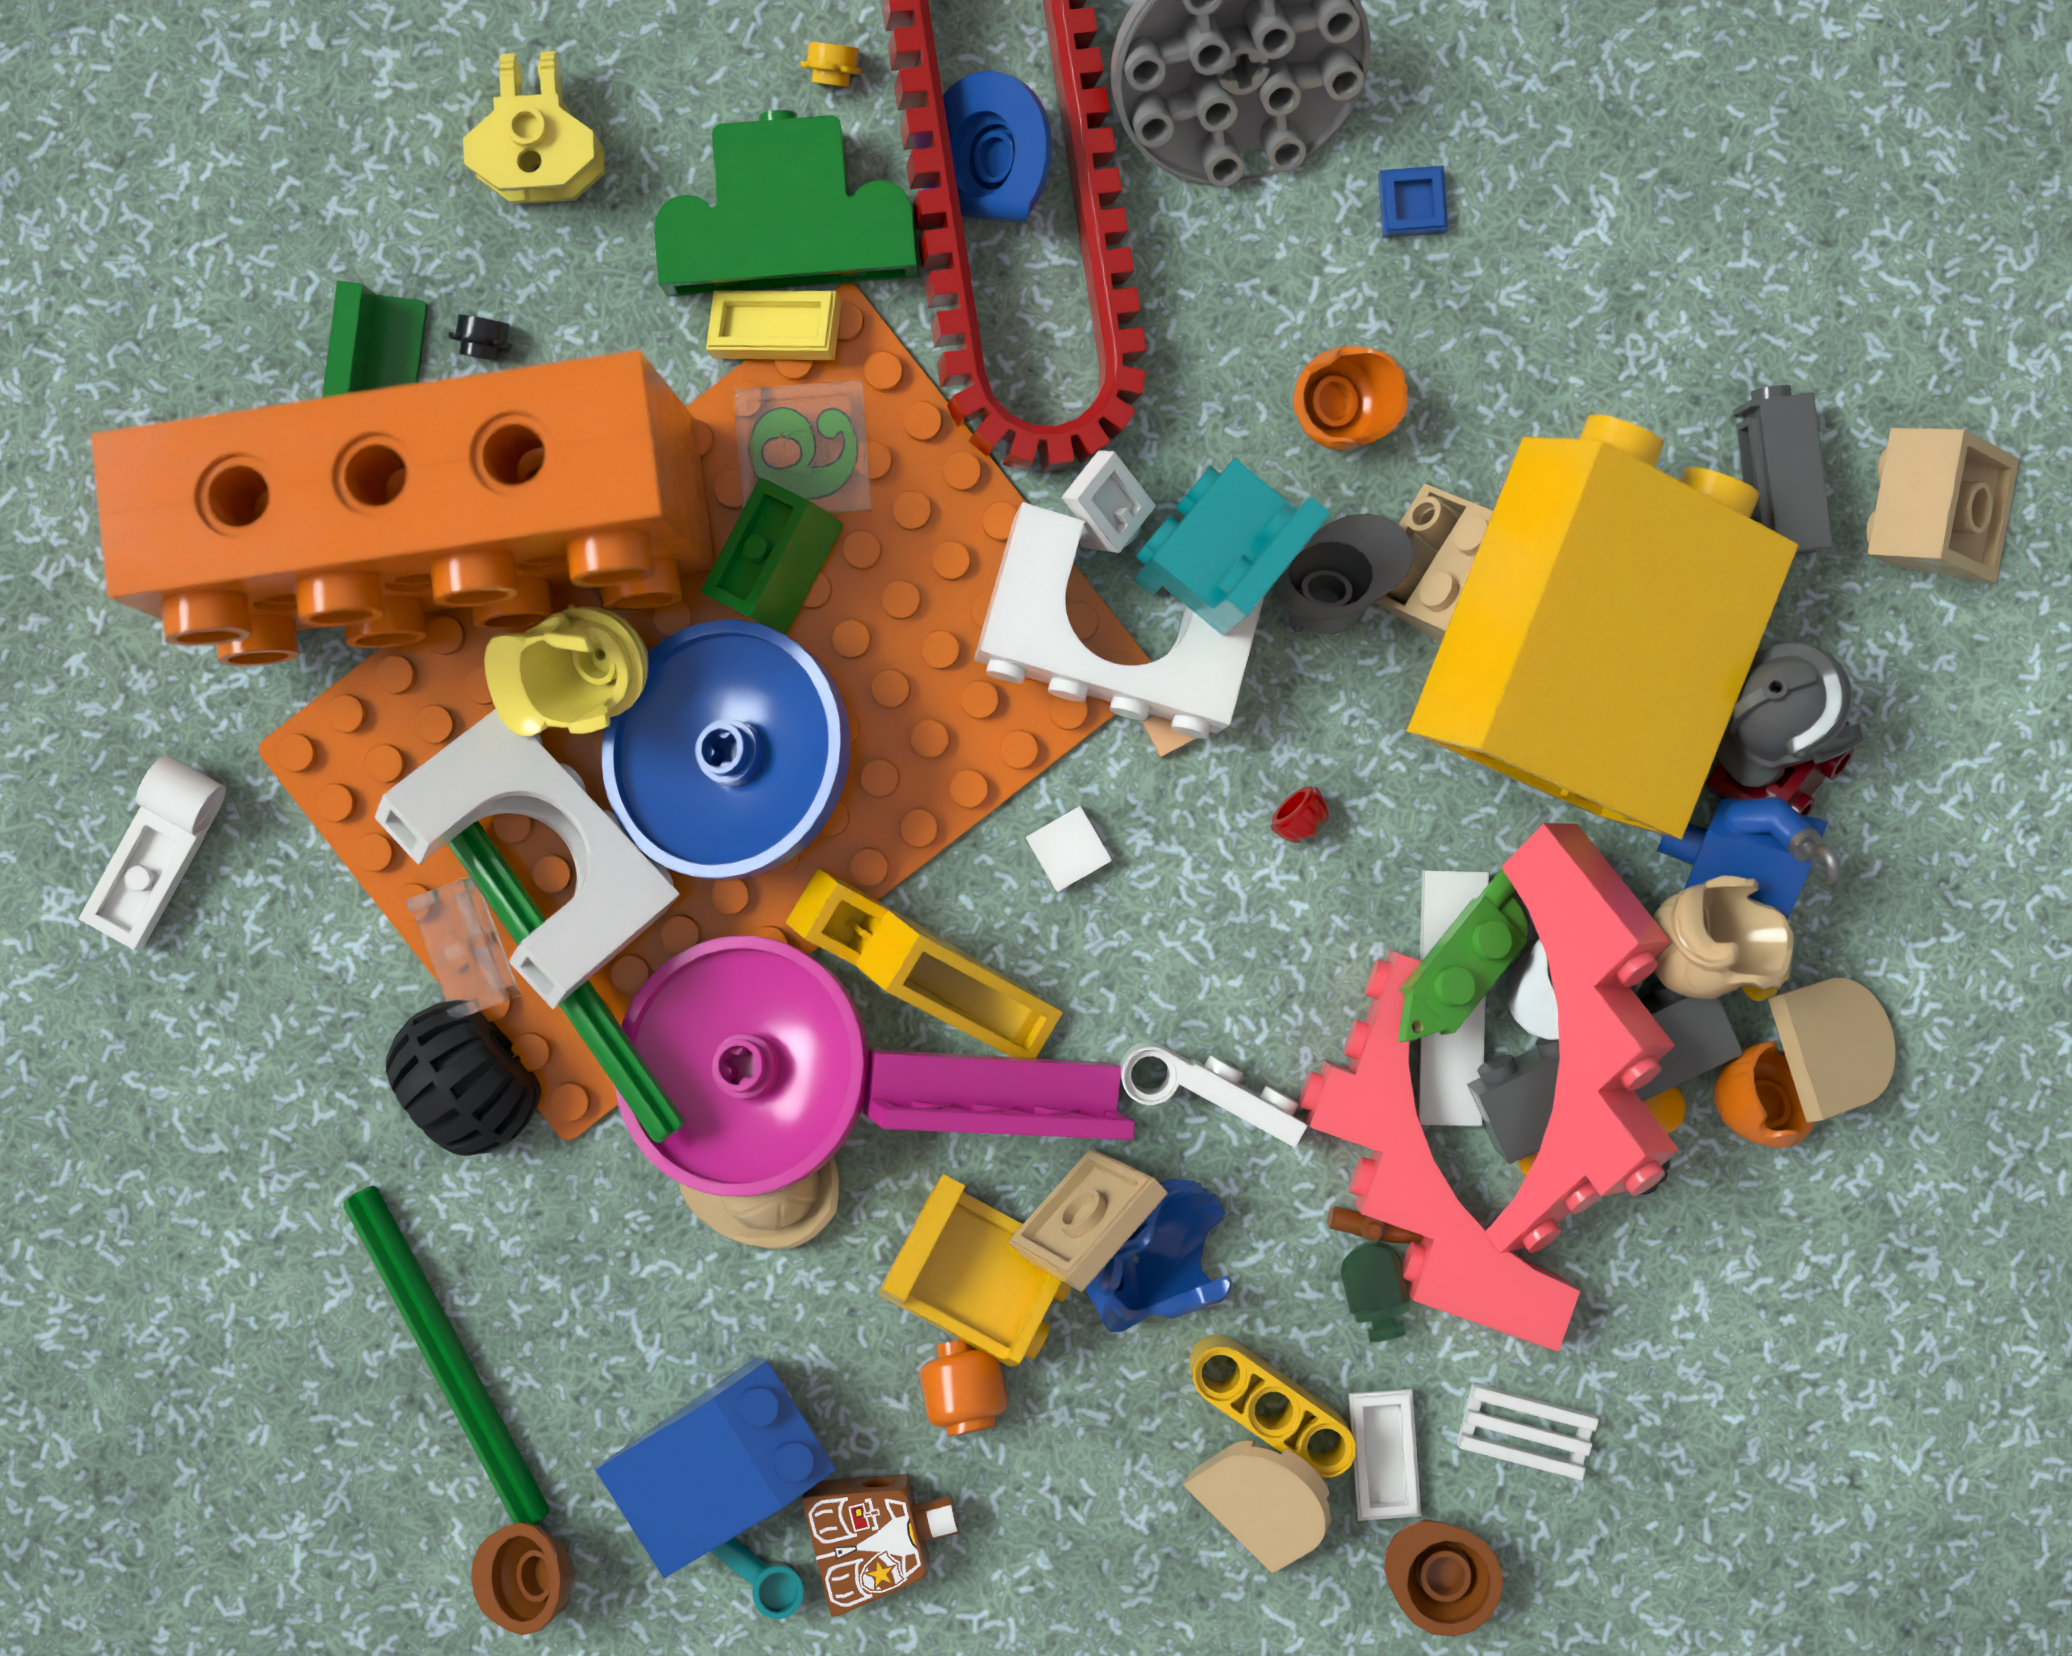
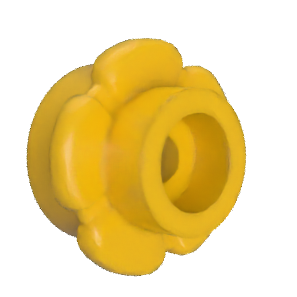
M808 42L807 61H800L802 68L812 69V83L849 87L850 74L861 75L862 68H857L859 48Z

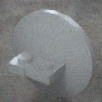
M1135 0L1119 29L1111 59L1112 94L1123 127L1133 144L1153 164L1170 174L1192 182L1227 187L1234 183H1243L1271 176L1278 172L1294 170L1302 164L1304 159L1316 152L1337 132L1359 99L1367 77L1371 55L1368 20L1360 0ZM1264 148L1268 160L1274 169L1257 176L1241 178L1244 172V163L1239 153Z

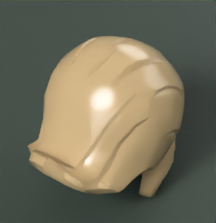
M1720 876L1708 880L1701 885H1694L1682 890L1678 894L1667 898L1660 905L1652 918L1672 942L1654 958L1658 965L1653 972L1665 987L1683 996L1701 1000L1716 999L1745 985L1759 987L1763 990L1769 987L1777 989L1781 987L1785 978L1789 976L1791 969L1794 933L1785 916L1777 908L1753 900L1748 896L1759 890L1758 882L1755 879Z

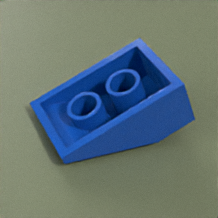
M756 1357L596 1466L594 1470L662 1577L666 1578L781 1510L836 1471V1468L769 1362Z

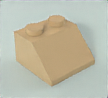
M1890 428L1887 448L1881 453L1878 463V475L1881 482L1876 509L1871 513L1867 523L1866 535L1869 543L1867 555L1893 566L1996 584L2019 458L1965 429Z

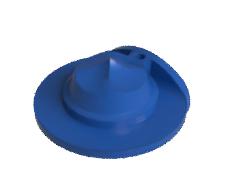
M995 71L973 73L957 81L943 94L961 217L1026 223L1029 214L1035 207V203L1043 192L1050 171L1052 136L1047 114L1034 91L1016 77Z

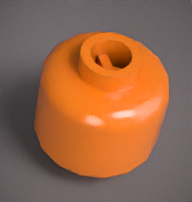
M961 1340L937 1345L938 1358L927 1361L919 1371L929 1423L935 1427H945L947 1437L996 1427L995 1416L1002 1414L1008 1407V1396L1001 1362L982 1350H975L974 1347Z

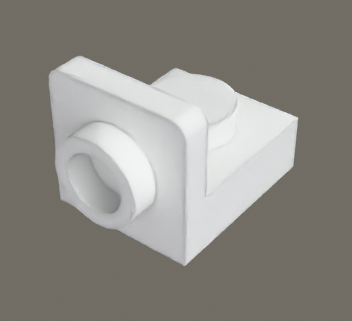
M1098 450L1061 497L1075 516L1085 521L1079 540L1082 548L1120 553L1124 547L1135 540L1140 532L1142 523L1156 507L1114 451Z

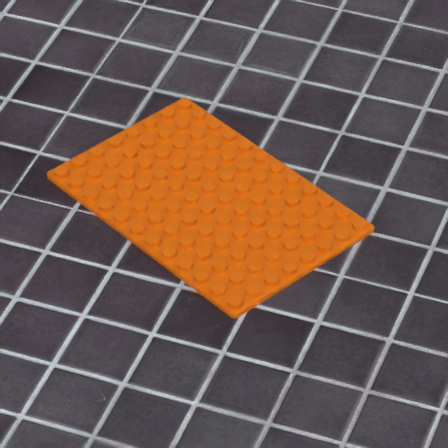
M844 283L834 290L842 300L835 360L746 359L686 407L696 420L714 564L758 481L750 460L749 444L754 426L762 416L777 408H789L796 410L807 418L814 431L817 447L815 459L810 467H821L835 462L844 447L842 434L835 440H827L820 436L817 430L819 415L827 409L835 408L845 413L853 423L859 445V459L853 475L847 484L834 495L811 501L841 521L843 526L786 636L796 640L810 650L821 661L835 681L844 701L849 721L851 748L845 785L831 817L813 841L795 857L769 872L740 880L721 881L682 874L665 867L673 879V887L680 893L662 917L589 978V981L620 1025H622L631 1002L649 977L672 957L699 943L720 937L756 936L791 945L810 955L819 946L804 939L785 922L818 868L877 901L1115 715V713L1109 710L1111 702L1088 695L1085 702H1075L1059 698L1048 692V683L1028 677L1024 678L1022 684L1002 681L986 674L987 665L973 661L1012 522L1022 502L1026 503V501L989 454L985 456L969 442L973 435L965 424L957 427L947 407L948 402L858 287L851 283ZM778 439L770 441L765 446L764 458L774 468H786L795 465L800 460L801 451L796 442ZM1073 563L1067 583L1065 603L1070 625L1078 639L1096 656L1111 663L1127 666L1151 663L1150 659ZM711 570L679 574L682 599L673 604L642 610L608 609L623 617L633 626L643 640L647 652L667 637L696 624L725 619L758 623L700 592ZM601 587L551 593L553 614L562 612L570 604L575 605V607L604 608ZM472 606L425 612L426 637L410 644L379 648L266 737L259 745V755L451 1000H466L476 1005L487 1020L494 1022L499 1030L513 1043L511 1050L515 1055L512 1057L514 1058L519 1055L523 1066L528 1072H533L539 1081L541 1095L537 1109L560 1138L573 1140L618 1105L615 1085L561 1007L558 1005L555 1009H552L509 963L518 945L449 845H444L422 864L418 865L374 818L382 796L496 709L488 688L484 657L487 642L496 634H520L536 626L511 629L479 628L474 625ZM549 726L540 732L542 746L559 764L565 763L577 772L584 782L586 793L602 811L608 810L613 813L607 797L602 772V743L605 728L594 732L576 734L570 733L568 727ZM496 814L478 820L547 920L574 897L577 882L575 862L568 846L553 829L539 820L520 814ZM642 852V854H643L646 858L649 857V856L646 855L644 852Z

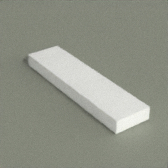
M1422 870L1420 961L1430 952L1472 899L1478 898L1489 884V872ZM1486 995L1456 1033L1441 1035L1437 1032L1418 1038L1416 1113L1421 1125L1482 1126V1116L1467 1084L1480 1078L1477 1069L1484 1064Z

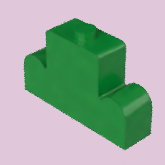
M772 110L761 113L759 121L717 124L712 130L717 196L716 206L710 207L706 201L697 196L681 195L671 198L662 205L655 218L654 234L658 285L667 297L714 293V291H748L919 278L916 227L909 197L901 187L890 181L882 180L865 183L855 191L854 196L850 197L846 140L840 120L833 115L797 118V113L793 111Z

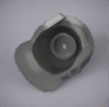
M1799 642L1783 643L1761 651L1757 650L1716 752L1722 766L1731 777L1743 786L1761 788L1774 784L1783 776L1785 768L1810 760L1818 764L1833 759L1859 744L1863 740L1860 724L1846 725L1852 710L1853 695L1849 677L1843 666L1830 653L1821 648ZM1775 689H1781L1779 693L1772 692Z

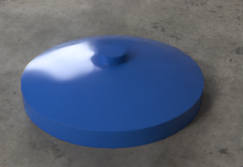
M728 619L708 621L690 626L667 637L648 652V676L639 698L632 707L620 715L610 717V726L604 729L602 772L607 797L613 813L622 829L642 852L654 861L674 871L699 878L721 881L740 880L769 872L795 857L813 841L831 817L840 799L848 773L851 751L848 715L840 691L829 671L810 650L785 634L758 623Z

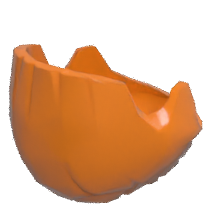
M1357 346L1335 347L1318 354L1305 366L1296 383L1293 409L1304 433L1319 445L1337 451L1361 448L1391 432L1404 418L1409 398L1407 395L1408 386L1404 383L1406 377L1402 368L1397 365V362L1385 352Z
M1776 1041L1754 1044L1742 1049L1743 1055L1726 1062L1718 1074L1713 1087L1716 1110L1722 1121L1735 1134H1739L1740 1137L1770 1148L1793 1147L1802 1142L1811 1132L1816 1121L1806 1122L1785 1052L1777 1049Z

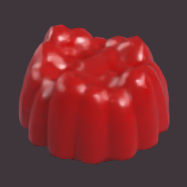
M1316 786L1304 787L1287 798L1272 818V831L1281 838L1293 843H1299L1301 839L1315 836L1319 824L1329 818L1327 803Z

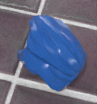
M1170 1179L1159 1183L1168 1194L1086 1287L1089 1298L1096 1306V1310L1109 1332H1123L1153 1315L1174 1319L1190 1312L1204 1310L1209 1305L1220 1303L1228 1297L1232 1289L1230 1277L1227 1275L1211 1281L1201 1268V1258L1208 1232L1220 1223L1225 1215L1221 1201L1215 1194H1210L1207 1188H1202L1201 1183L1183 1179ZM1135 1254L1139 1257L1138 1263L1133 1259Z

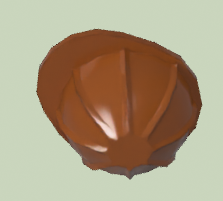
M1426 1519L1410 1523L1393 1536L1385 1551L1384 1571L1388 1585L1400 1608L1414 1625L1433 1635L1455 1637L1475 1631L1491 1618L1501 1600L1503 1575L1498 1557L1484 1539L1464 1528L1442 1521Z
M519 1522L501 1528L488 1536L479 1545L473 1559L471 1581L474 1597L481 1611L491 1621L507 1631L527 1635L542 1631L555 1619L556 1614L566 1609L571 1600L570 1593L577 1572L574 1570L567 1544L563 1541H558L554 1536L545 1532L537 1525Z

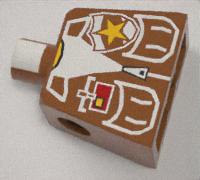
M909 1474L822 1480L803 1493L801 1498L831 1617L847 1613L921 1580L928 1575L930 1563L926 1542L960 1533L952 1496L949 1495L916 1504Z

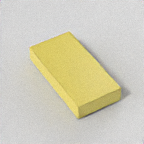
M714 291L706 350L713 359L835 360L842 300L836 291Z

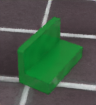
M337 280L322 398L418 384L428 310L427 304L422 300L377 295L364 284Z
M759 477L700 592L754 621L786 635L833 547L843 524L811 501Z

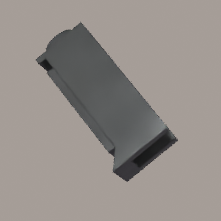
M1790 385L1770 386L1751 391L1752 400L1733 410L1734 416L1743 415L1744 421L1736 425L1743 482L1754 487L1760 493L1750 519L1799 544L1795 555L1815 553L1817 549L1833 547L1814 392L1792 395Z

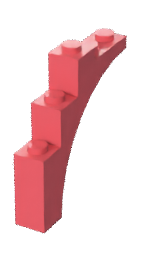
M1543 823L1502 866L1505 874L1528 908L1547 955L1558 1006L1560 1059L1553 1110L1538 1156L1515 1198L1485 1231L1499 1253L1527 1248L1530 1253L1539 1251L1561 1234L1562 1230L1558 1224L1570 1213L1577 1214L1586 1210L1602 1196L1629 1191L1632 1196H1636L1647 1191L1663 1178L1665 1172L1661 1166L1679 1150L1634 1091L1643 1087L1661 1071L1658 1061L1675 1044L1630 988V986L1644 980L1655 970L1658 962L1654 958L1672 941L1578 824Z
M1390 950L1387 961L1384 962L1377 959L1369 974L1365 995L1373 998L1366 1020L1363 1022L1356 1019L1347 1036L1343 1055L1352 1058L1349 1068L1347 1069L1324 1060L1320 1074L1310 1071L1307 1075L1300 1094L1298 1107L1307 1110L1304 1121L1310 1128L1373 1149L1370 1159L1363 1156L1359 1158L1351 1177L1349 1193L1357 1195L1354 1205L1361 1214L1424 1236L1420 1244L1415 1242L1409 1244L1400 1268V1278L1407 1280L1404 1289L1413 1301L1559 1352L1580 1290L1569 1280L1522 1259L1513 1251L1499 1253L1486 1235L1483 1227L1458 1201L1435 1163L1416 1113L1409 1068V1042L1400 1043L1398 1041L1405 996L1399 989L1421 961Z

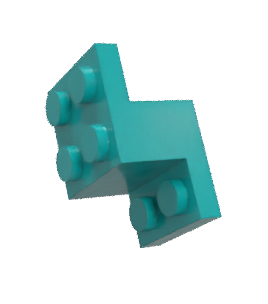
M1234 457L1221 473L1210 466L1175 508L1184 516L1180 523L1170 515L1136 555V558L1144 564V567L1133 580L1152 596L1163 586L1217 632L1224 635L1250 614L1331 512L1312 496H1309L1295 508Z

